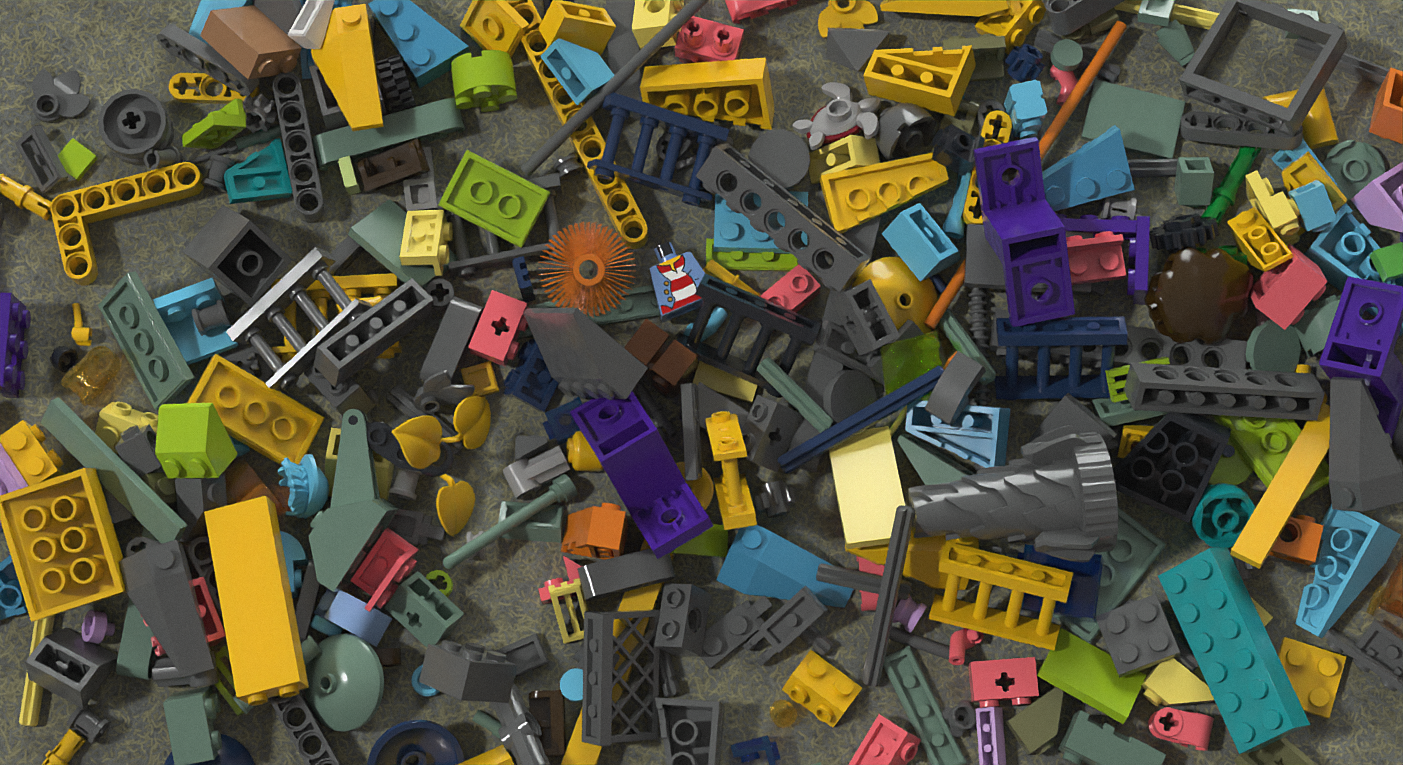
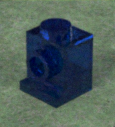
M579 396L545 413L547 421L542 424L549 440L556 438L558 444L561 445L567 442L568 438H572L575 432L581 431L570 414V411L582 405ZM569 416L571 423L567 426L561 425V417Z

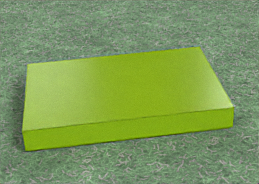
M466 150L438 206L523 248L551 193Z
M1063 628L1059 630L1055 650H1049L1037 675L1122 724L1128 718L1146 677L1145 674L1137 671L1119 678L1112 658L1108 653Z

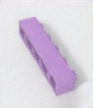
M975 708L979 765H1006L1002 708Z

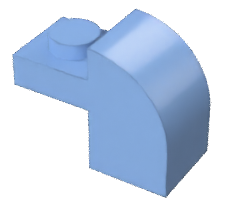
M328 588L314 611V614L376 647L392 618L375 608L368 612L364 609L367 604L342 590L333 592Z

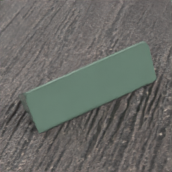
M502 501L498 523L529 503ZM549 505L500 538L561 543L565 506Z

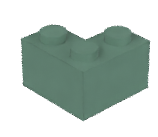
M212 686L174 692L163 702L174 765H187L214 760L219 754L218 750L222 749L219 730L214 731L213 721L217 718L216 713L221 712L218 693L213 694Z

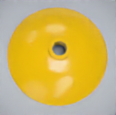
M884 257L866 265L851 288L871 279L897 331L907 320H911L927 337L931 329L923 323L938 301L937 293L930 277L920 282L901 257ZM901 295L906 299L905 306L900 303Z

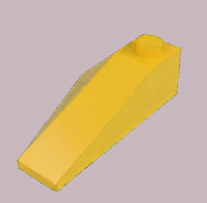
M366 4L334 8L330 15L321 48L311 49L312 59L337 100V104L352 131L384 127L371 25Z

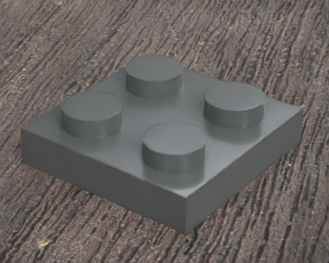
M1156 594L1095 616L1119 678L1180 656L1179 648Z

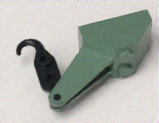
M350 409L343 414L331 506L325 512L319 511L310 524L313 530L309 535V541L319 583L333 592L346 589L351 583V578L399 509L386 499H380L373 451L399 468L419 471L430 477H440L451 469L454 461L453 451L447 443H440L441 448L445 451V460L441 465L431 464L424 469H417L412 467L404 457L401 446L392 433L394 428L384 422H368L366 414L360 409Z

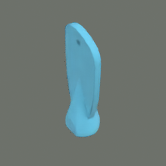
M971 170L963 176L958 174L953 204L942 227V231L947 237L960 239L964 236L965 225L962 212Z

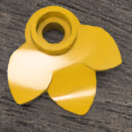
M828 0V7L819 14L818 30L822 38H827L828 28L864 29V25L878 22L877 11L873 4L866 0H847L849 6L846 8L838 6L839 0Z

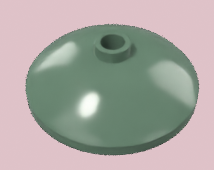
M352 634L332 635L318 644L323 652L319 653L306 665L309 687L305 688V695L313 714L323 725L335 731H352L367 724L376 714L384 691L383 670L376 652L364 639Z

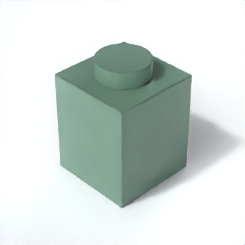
M1178 157L1174 189L1179 205L1187 207L1210 205L1214 171L1209 157Z

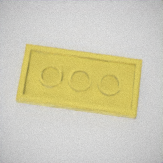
M889 426L865 429L828 450L846 549L889 544L896 508L899 505L905 506Z

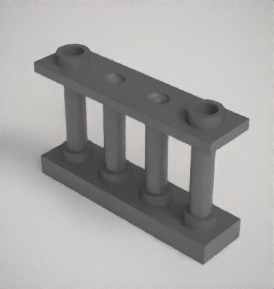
M559 174L527 179V181L551 193L543 210L549 239H552L561 246L552 236L556 235L564 243L557 231H560L554 201L557 197L556 194L562 193ZM441 196V197H436L437 206H438V204H439V202H440L442 196ZM438 206V210H444L445 216L452 223L458 261L448 264L451 274H458L459 278L473 277L477 274V270L512 264L513 259L524 256L525 261L542 258L540 256H550L552 259L559 260L542 250H547L563 257L545 246L548 244L560 251L551 242L532 246L530 235L523 248L519 247V249L501 252L498 236L484 229L489 255L470 258L463 218Z
M315 247L226 331L234 342L245 345L252 343L275 373L265 383L270 389L284 391L296 385L299 380L298 377L314 363L317 347L372 308L369 302L357 298L351 301L329 273V267L336 260L326 250ZM316 280L321 282L343 310L330 323L306 294L307 288ZM293 301L300 305L320 331L308 344H306L284 315L285 309ZM273 322L297 352L285 365L262 337V331Z

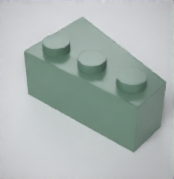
M1082 710L1073 714L1057 749L1064 753L1062 759L1074 765H1081L1082 762L1088 765H1162L1166 754L1133 737L1129 738L1114 731L1115 728L1107 723L1101 725L1089 719L1090 714Z

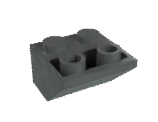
M63 628L45 636L25 661L29 680L84 709L116 666L118 655L96 643L85 642L81 635L68 628Z

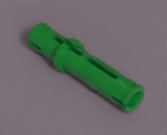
M1240 147L1218 188L1215 187L1211 193L1210 205H1208L1201 218H1216L1217 226L1219 227L1229 206L1234 205L1238 189L1261 152V147Z

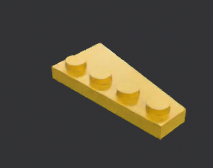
M932 152L821 175L819 180L831 226L842 234L946 185L949 180L946 167L932 160Z

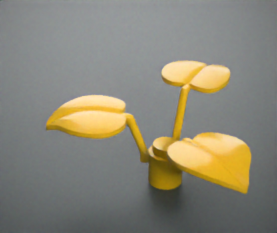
M469 396L463 399L457 405L454 412L453 424L458 434L453 437L441 438V424L435 417L428 415L409 419L392 430V433L399 442L407 462L414 468L424 469L439 459L441 453L439 444L441 442L453 443L463 440L464 446L467 449H476L485 442L491 422L489 403L486 396ZM444 474L440 478L445 480L448 486H444L438 491L436 508L444 530L448 535L454 537L455 534H458L463 529L473 512L475 493L468 482L458 481L455 484L452 477Z

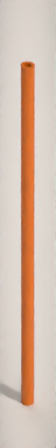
M1116 21L1039 142L1041 162L1127 29L1125 23ZM965 259L923 323L931 330L935 329L964 284Z

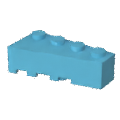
M1347 203L1336 213L1337 219L1329 222L1330 226L1320 233L1304 253L1305 256L1320 267L1327 281L1341 292H1343L1348 276L1383 283L1369 256L1374 250L1380 249V247L1370 236L1371 232L1365 224H1360L1351 214L1353 210ZM1403 277L1384 283L1403 286ZM1370 307L1366 309L1374 317L1377 316L1378 308ZM1403 323L1401 326L1399 336L1403 334Z

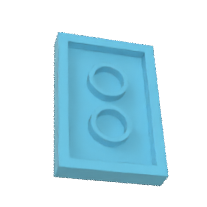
M789 192L808 207V192ZM754 193V203L760 207L761 198L758 194ZM715 194L714 252L743 251L749 253L774 252L791 254L779 249L774 244L773 238L767 233L754 229L746 216L732 211L726 205L727 201L720 195ZM778 212L777 220L780 225L785 226V217ZM802 231L801 240L807 245V234Z

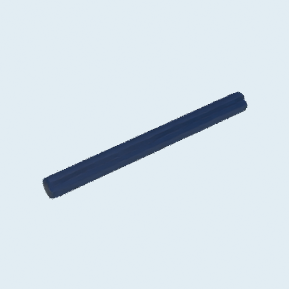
M935 367L781 455L777 460L783 472L786 474L792 472L932 392L944 372L943 367Z

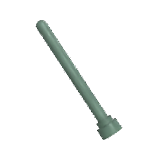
M562 474L552 481L553 485L549 487L548 492L445 557L443 560L444 567L447 569L455 567L556 501L558 503L561 501L567 502L577 496V490L573 482L567 475Z

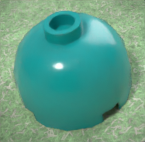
M1226 483L1212 484L1205 488L1191 517L1192 526L1200 539L1204 540L1210 547H1233L1256 507L1248 494L1236 485Z

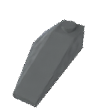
M1332 377L1330 380L1329 486L1332 509L1364 512L1403 502V464L1400 459H1396L1390 446L1392 443L1390 435L1384 432L1377 417L1379 411L1364 378Z
M178 540L145 548L119 561L128 596L182 678L215 669L183 544Z

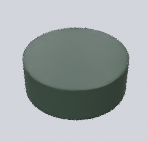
M1060 40L1052 49L1051 62L1059 70L1073 71L1080 65L1083 58V50L1073 40Z

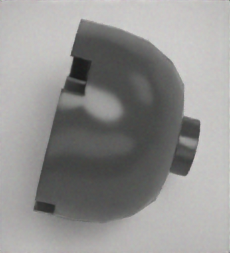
M901 103L888 107L879 116V129L875 135L877 147L889 161L911 157L907 154L923 142L925 148L930 144L935 136L937 123L926 110L913 103Z

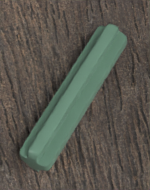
M947 309L938 326L957 351L985 368L986 372L979 380L981 384L987 385L994 381L996 378L994 369L950 309Z
M765 358L758 365L757 371L820 433L827 430L833 424V419L771 358Z

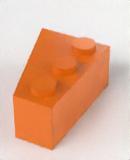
M602 503L601 507L592 506L569 514L567 516L561 552L603 560L622 556L629 527L626 512L620 511L621 506Z

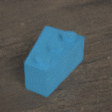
M373 0L368 3L372 16L396 53L400 54L402 62L419 88L452 69L451 62L455 58L470 53L467 44L410 0Z
M1116 125L1107 129L1105 133L1093 141H1089L1081 146L1082 148L1067 158L1064 157L1042 172L1045 200L1053 211L1135 190L1121 131Z
M918 399L907 405L905 431L985 468L1005 466L1011 408L968 404L954 424L949 426L925 410L928 400Z

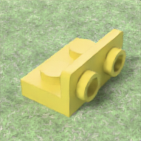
M444 210L407 211L399 256L402 265L433 264L435 275H443L444 264L449 263L447 243L452 241L453 238L452 223L447 222Z

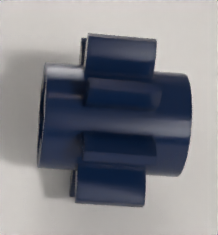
M1024 44L1021 49L1015 46L1005 60L1010 65L1007 69L1008 74L1022 83L1027 82L1029 78L1036 80L1045 67L1040 62L1043 58L1042 53L1028 44Z

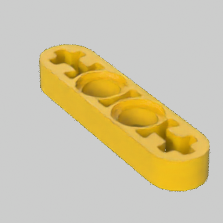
M995 110L986 116L980 136L987 138L984 141L983 147L1002 144L999 141L1003 143L1009 141L1012 121L1007 113ZM995 120H1000L1001 126L1005 128L1000 129L997 140L991 139L994 126L990 124H993ZM976 166L972 168L962 217L967 225H983L982 215L979 219L973 218V212L969 211L974 210L977 199H980L979 189L975 184L977 179Z

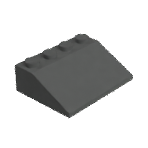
M527 308L523 313L551 377L560 383L558 388L569 397L607 398L609 400L613 398L626 399L648 369L578 308Z

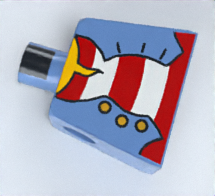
M671 242L657 246L654 251L659 264L649 269L662 323L701 307L703 300L700 296L695 295L705 272L690 251L677 256Z

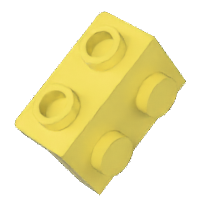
M111 402L100 411L95 434L114 453L118 454L115 446L122 438L120 434L132 426L138 425L140 429L150 424L157 435L158 415L151 412L143 413L137 411L125 402Z

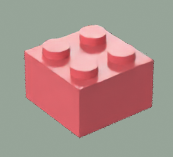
M1290 243L1287 247L1294 257L1264 272L1254 283L1250 293L1255 307L1284 330L1290 324L1295 325L1299 322L1305 313L1304 308L1311 300L1316 301L1321 297L1326 289L1325 284L1328 282L1320 267Z

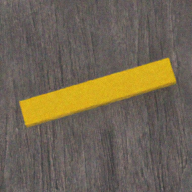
M1322 403L1317 421L1308 420L1232 547L1230 555L1258 569L1263 565L1329 452V405Z

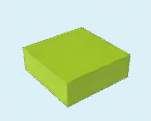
M74 138L57 155L66 172L77 181L84 176L98 159L95 154Z

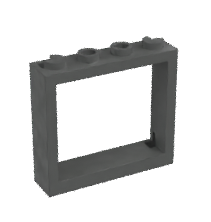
M1227 0L1179 79L1184 96L1294 137L1348 47L1345 32L1333 23L1325 24L1316 21L1305 13L1296 14L1276 3L1268 4L1260 0ZM1239 14L1325 45L1288 108L1203 77Z

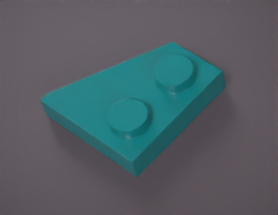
M280 138L274 139L269 146L259 152H254L244 162L237 163L226 170L224 174L230 204L289 198L293 193Z

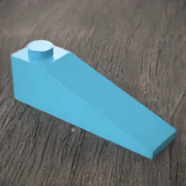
M1332 503L1320 523L1324 525L1321 535L1323 543L1320 556L1316 557L1315 563L1309 566L1315 568L1314 581L1303 589L1295 623L1320 638H1323L1327 630L1334 625L1383 567L1401 534L1357 511L1332 509Z

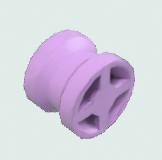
M911 596L907 600L901 599L895 609L893 623H901L904 625L905 630L911 633L927 606L923 603L917 604L912 601Z

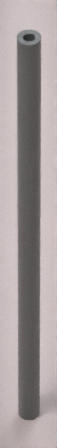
M691 0L571 117L521 169L530 176L603 105L605 96L613 92L615 93L709 0Z

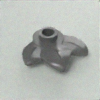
M42 69L35 76L32 82V90L36 98L33 101L32 109L39 120L53 122L60 117L73 118L88 108L90 99L82 94H78L80 89L79 73L76 70L69 71L53 78L48 71ZM47 103L54 104V108L50 112H44L43 110L44 105Z
M444 370L424 381L423 386L416 392L414 406L417 410L428 414L435 412L454 414L457 405L466 397L472 396L475 388L473 384L451 385L449 372Z

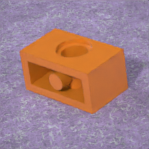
M1296 515V518L1290 517L1285 528L1291 531L1292 541L1285 542L1278 537L1268 555L1307 566L1312 565L1316 561L1324 525L1315 523V518L1306 515Z

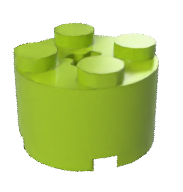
M481 50L482 56L472 58L470 52L458 56L451 62L454 95L458 109L481 107L482 112L496 111L500 109L499 104L517 99L513 63L507 52Z

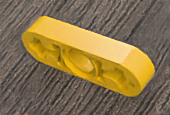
M178 73L169 82L171 95L175 100L182 103L228 104L234 99H242L243 102L246 97L235 90H230L231 97H227L229 87L222 84L223 89L218 96L212 97L207 95V86L212 82L219 81L205 73ZM182 81H186L188 86L198 87L197 81H201L199 84L201 95L197 96L195 89H187L185 94L181 95L176 86H181ZM259 86L250 94L252 98L259 96Z

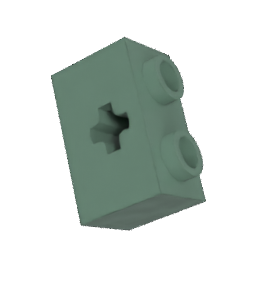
M419 571L399 585L385 606V609L426 647L428 644L439 645L443 640L447 639L464 616V613Z

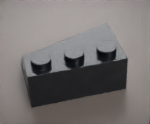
M1169 411L1113 468L1116 490L1189 523L1229 441L1232 429L1204 416Z

